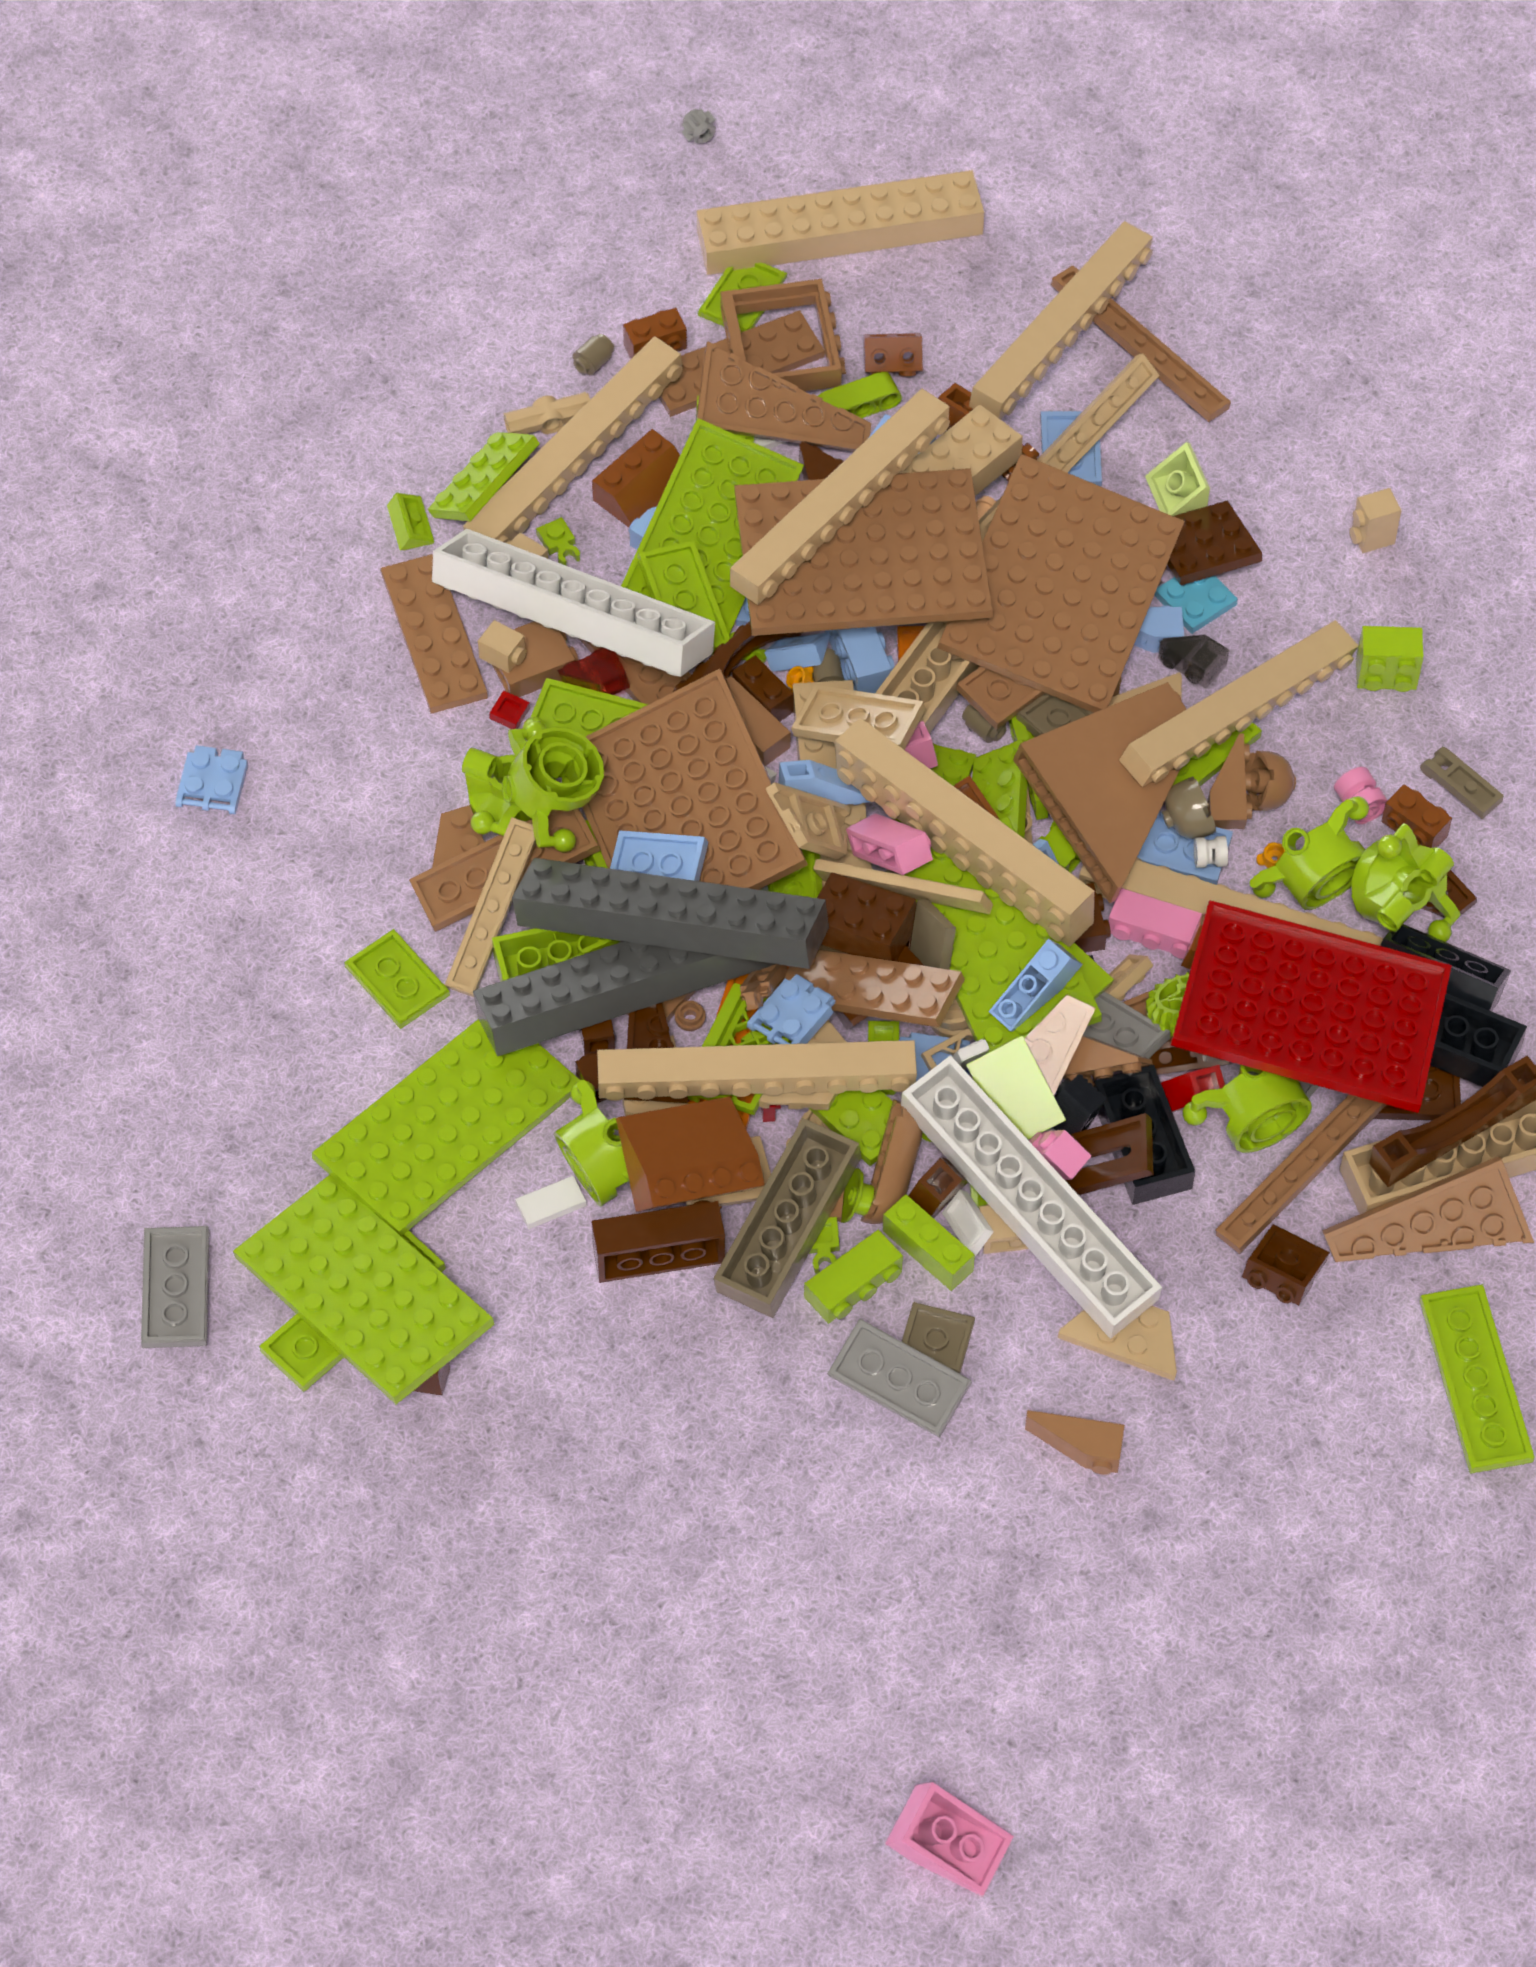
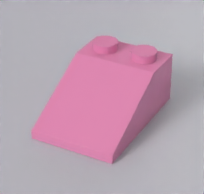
M929 1782L915 1786L885 1844L908 1860L980 1896H984L1014 1836L935 1783Z

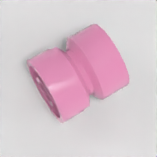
M1362 766L1349 770L1334 785V789L1342 802L1356 796L1363 797L1367 801L1369 812L1365 818L1354 820L1357 824L1367 823L1383 814L1385 803L1388 800L1381 789L1376 787V781L1367 767Z

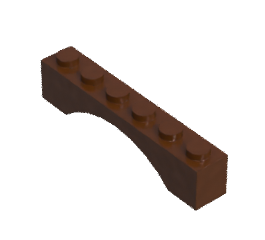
M749 621L746 625H741L728 642L720 644L706 662L698 664L693 674L685 681H680L675 686L673 692L718 669H721L727 679L737 665L753 651L774 641L800 636L804 632L752 636Z
M1525 1056L1501 1070L1477 1093L1444 1115L1423 1125L1399 1130L1373 1145L1369 1161L1370 1166L1385 1185L1390 1187L1536 1100V1065L1528 1056Z

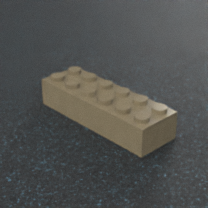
M801 1119L713 1278L717 1293L774 1318L861 1160L859 1143L807 1119Z

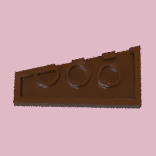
M662 1002L629 1013L627 1049L674 1048L669 1035V1026ZM665 1096L654 1097L649 1100H643L638 1097L624 1098V1100L687 1103L688 1096L680 1099Z

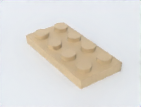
M815 684L791 729L796 737L835 743V740L860 717L905 750L926 707L924 701Z

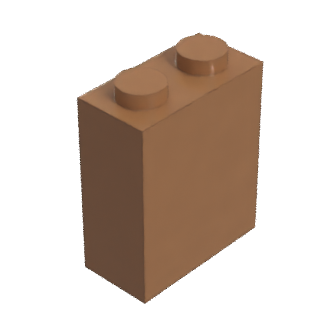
M533 621L513 629L524 635L527 652L522 663L515 665L510 673L492 665L505 691L517 697H522L542 689L546 678L563 681L576 676V663H579L574 647H568L565 642L567 638L564 632L544 627L541 623Z

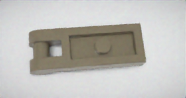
M1446 747L1438 749L1434 753V758L1427 759L1420 765L1423 774L1437 781L1481 819L1503 802L1504 795ZM1442 766H1448L1449 768L1444 770Z

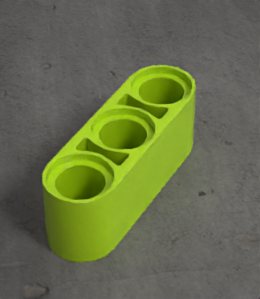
M879 372L826 390L818 395L823 401L837 408H842L860 418L894 408L902 400V395L888 372Z

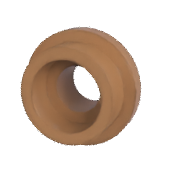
M685 1001L675 1011V1022L683 1030L695 1031L705 1023V1010L695 1001ZM687 1015H694L696 1017L691 1020L685 1019Z

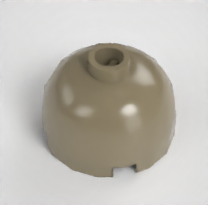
M1194 776L1175 784L1169 790L1165 799L1166 810L1161 812L1167 828L1174 827L1180 836L1188 839L1206 837L1216 833L1213 816H1209L1207 809L1209 805Z

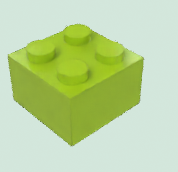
M1362 626L1356 655L1357 688L1369 691L1395 689L1399 692H1407L1409 690H1417L1424 658L1422 627Z

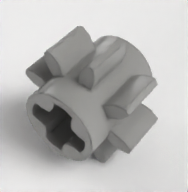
M702 109L691 110L683 118L682 126L684 130L682 134L689 142L694 140L695 143H706L715 134L716 127L713 123L716 119L709 111L704 112Z

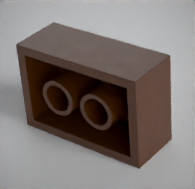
M831 872L817 897L826 901L829 929L821 945L851 955L897 962L913 933L917 906L916 899Z

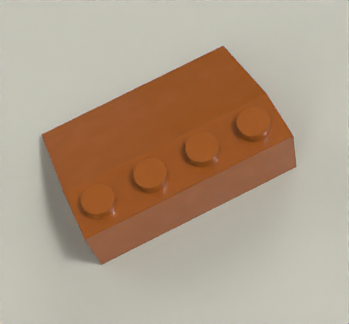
M730 1096L616 1118L636 1212L765 1186L758 1153Z

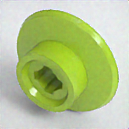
M859 1168L855 1169L845 1187L841 1223L850 1221L854 1213L865 1216L873 1201L874 1186L863 1183L864 1175Z

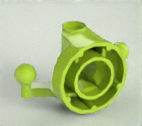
M531 717L524 722L523 728L532 721H540L545 726L546 724L539 717ZM471 747L464 757L462 773H465L469 805L474 814L471 819V827L478 834L485 835L494 832L504 836L511 817L524 822L532 819L515 803H506L503 797L502 781L505 776H508L510 767L516 758L515 755L495 756Z
M532 721L525 728L509 729L508 737L516 758L510 767L508 776H505L502 781L504 800L506 803H515L528 817L532 818L533 831L538 848L554 847L559 852L566 853L574 848L576 837L571 830L565 828L559 829L553 836H549L548 816L551 810L570 811L581 808L596 795L604 778L603 760L597 748L584 735L569 728H546L540 721ZM551 777L558 779L559 777L562 778V783L552 779Z
M1360 796L1346 799L1335 808L1326 823L1309 832L1300 828L1287 830L1282 839V846L1285 852L1276 865L1260 871L1250 880L1249 883L1253 893L1259 898H1268L1275 892V883L1283 882L1304 910H1313L1325 905L1350 889L1356 863L1362 856L1365 848L1359 841H1351L1344 829L1347 825L1348 817L1352 820H1361L1367 816L1369 812L1367 801ZM1304 836V846L1300 850L1296 849V841Z
M1403 823L1393 835H1384L1380 840L1369 846L1356 863L1352 877V899L1356 910L1365 919L1380 923L1386 929L1396 932L1414 911L1420 910L1427 902H1431L1443 913L1445 918L1430 923L1427 929L1428 935L1444 942L1448 941L1452 934L1451 926L1461 916L1456 905L1446 894L1447 873L1454 866L1453 859L1438 847L1429 848L1418 845L1411 828Z
M1240 1065L1238 1076L1227 1083L1222 1089L1205 1090L1194 1095L1191 1102L1185 1105L1182 1115L1189 1125L1197 1126L1201 1125L1207 1118L1206 1107L1223 1108L1230 1118L1226 1126L1228 1138L1237 1151L1250 1153L1268 1148L1297 1130L1308 1118L1312 1105L1298 1080ZM1254 1071L1259 1075H1251L1248 1072Z
M579 1080L572 1086L571 1097L575 1103L581 1105L582 1114L556 1130L553 1134L570 1168L590 1197L601 1207L618 1196L616 1188L629 1182L620 1136L613 1134L614 1130H618L616 1118L608 1120L597 1107L594 1086L588 1081Z

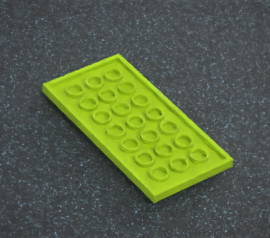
M697 418L621 587L651 598L637 560L638 553L694 540L727 631L730 634L746 598L730 587V568L742 557L734 486L797 481L804 464Z
M1008 816L998 819L1014 831ZM932 847L930 851L933 860L904 874V876L983 891L993 904L990 914L932 903L956 927L950 970L961 971L965 980L955 998L975 1042L981 1039L986 1040L990 1048L987 1053L1022 1035L1025 1038L1067 994L1096 1008L1088 1026L1102 1021V1014L1079 968L1061 991L1011 1032L990 1014L989 1010L1048 939L1058 943L1073 955L1070 947L1062 941L1058 942L1052 939L1046 929L1038 923L1033 924L1028 921L1022 911L1015 906H1009L1004 903L999 894L991 888H984L979 884L975 876L967 870H960L951 858L944 853H937Z
M478 1019L312 1152V1159L351 1195L371 1209L400 1236H403L570 1099L572 1086L580 1079L539 1043L497 1057Z
M330 1175L233 1250L235 1258L396 1405L495 1325L492 1316Z

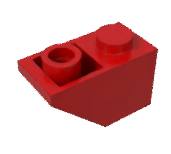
M1219 1064L1161 1082L1172 1113L1183 1110L1185 1105L1191 1102L1194 1095L1205 1090L1222 1089L1225 1086Z

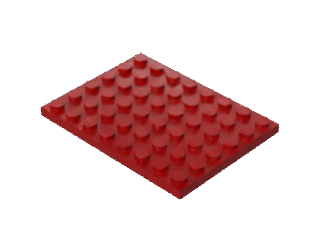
M1209 900L1170 1046L1419 1113L1452 965Z

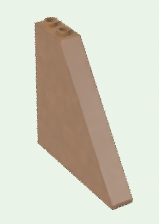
M1168 682L1022 742L1013 758L1109 903L1116 900L1180 771L1173 768L1160 782L1155 783L1152 781L1142 787L1119 761L1131 742L1186 710L1180 695L1173 690Z

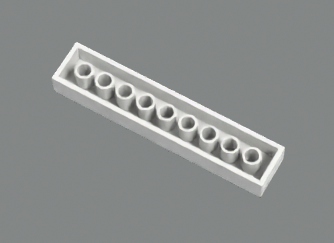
M465 529L433 551L432 582L444 586L445 589L468 595L471 599L481 600L497 609H504L517 614L521 618L536 621L544 627L562 631L570 637L583 639L594 646L603 647L616 652L620 656L640 661L646 666H653L664 670L670 675L681 677L713 653L714 621L470 529Z
M951 1055L902 1092L901 1106L912 1115L919 1128L1110 1339L1159 1300L1162 1286Z

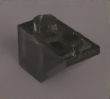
M1205 634L1164 638L1160 642L1158 659L1167 668L1175 669L1185 675L1191 683L1199 684L1207 689L1227 666L1229 649Z

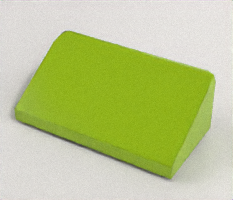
M395 493L387 504L399 549L408 550L434 544L422 497Z

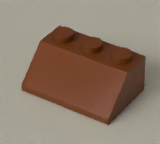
M651 429L592 480L593 501L629 528L636 518H640L647 510L658 505L680 457L679 452L670 441L654 429Z

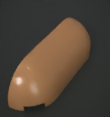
M895 1099L892 1102L870 1184L874 1186L873 1201L868 1213L861 1217V1222L868 1224L883 1223V1214L905 1194L907 1195L922 1140L923 1131L919 1128L912 1115L901 1106V1101Z

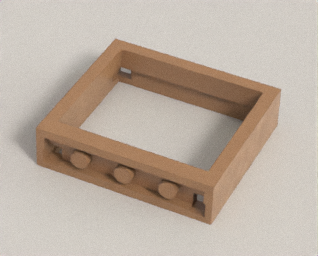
M822 279L720 292V308L729 353L741 357L740 359L746 362L737 314L815 304L828 366L773 374L798 386L803 391L841 386V375L846 374L844 357L839 358L838 352H841L839 334L834 335L833 329H836L834 312H829L828 309L831 306V296L828 291L825 292Z

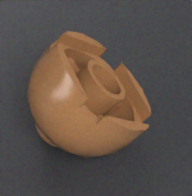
M1271 751L1250 753L1249 762H1245V772L1251 773V790L1247 791L1246 798L1247 801H1252V810L1268 811L1281 807L1287 802L1296 787V777L1289 762L1280 754Z

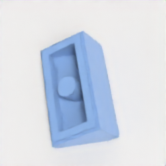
M820 633L784 638L774 642L765 651L771 671L788 670L795 666L810 667L820 665L825 656L829 634Z

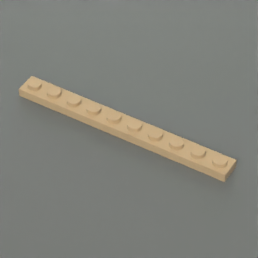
M1143 353L1136 355L1044 451L1037 461L1068 473L1160 376ZM1001 498L979 520L982 542Z

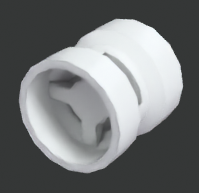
M1216 836L1213 840H1207L1204 837L1194 838L1193 847L1196 868H1205L1208 864H1215L1217 867H1227L1228 845L1226 836Z

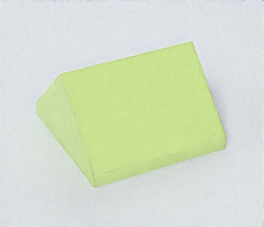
M1189 442L1184 443L1145 475L1161 512L1175 516L1208 506L1210 487Z

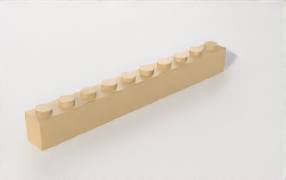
M1124 221L973 386L969 407L974 409L980 404L1000 420L1006 414L1010 415L1014 411L1017 401L1021 397L1026 398L1030 393L1035 381H1041L1048 367L1060 360L1063 350L1067 346H1073L1081 330L1086 331L1089 328L1093 317L1105 310L1109 299L1112 296L1114 298L1117 297L1123 284L1127 280L1131 281L1134 278L1138 267L1141 264L1145 265L1149 261L1153 250L1150 249L1153 236Z
M654 336L486 503L471 521H467L463 525V529H470L504 543L513 540L519 532H525L530 522L537 515L544 513L549 503L557 495L563 494L568 484L576 476L582 475L587 465L595 457L601 456L606 446L614 438L620 437L625 427L633 419H638L642 415L644 408L652 400H657L661 396L663 389L671 381L674 382L679 378L682 373L681 354Z
M920 389L730 568V587L757 605L766 597H771L776 592L778 586L785 579H790L805 560L809 561L824 542H829L843 524H848L862 506H867L881 488H886L900 470H905L919 452L923 453L938 434L942 435L947 430L950 424L949 405L926 390Z
M1334 620L1131 742L1119 761L1142 787L1152 781L1158 783L1173 768L1176 770L1183 768L1190 761L1191 757L1196 755L1199 758L1204 755L1214 743L1218 745L1224 743L1232 735V732L1236 730L1242 732L1255 718L1258 717L1259 720L1265 718L1273 710V707L1277 705L1283 707L1296 693L1300 695L1306 693L1314 685V682L1318 680L1320 683L1324 682L1337 668L1344 670L1353 662L1354 658L1352 655L1359 645Z
M1136 858L1122 886L1123 889L1203 914L1206 913L1209 900L1379 946H1381L1383 938L1376 936L1372 932L1359 931L1347 927L1341 922H1331L1319 918L1313 913H1303L1290 909L1284 904L1268 902L1259 899L1253 894H1243L1231 890L1225 885H1215L1203 881L1194 875H1184L1174 872L1165 866H1156L1143 862L1139 858ZM1083 865L1079 874V880L1085 884L1094 882L1096 893H1101L1102 897L1106 898Z
M915 1040L597 1050L599 1099L606 1098L612 1101L632 1097L649 1100L654 1097L665 1096L680 1099L686 1096L697 1095L712 1098L718 1095L729 1094L744 1097L750 1094L762 1093L776 1096L782 1093L794 1092L801 1095L826 1091L840 1094L845 1091L859 1090L871 1093L877 1090L891 1089L896 1092H903L916 1082L917 1077Z

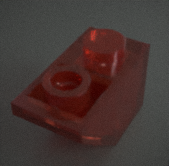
M606 648L597 649L591 655L578 661L569 662L563 668L557 670L561 682L611 695L630 688L626 671L617 654Z

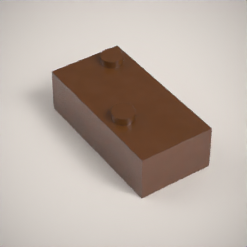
M701 1200L688 1206L591 1221L593 1252L599 1283L721 1264L725 1258V1232L718 1201Z

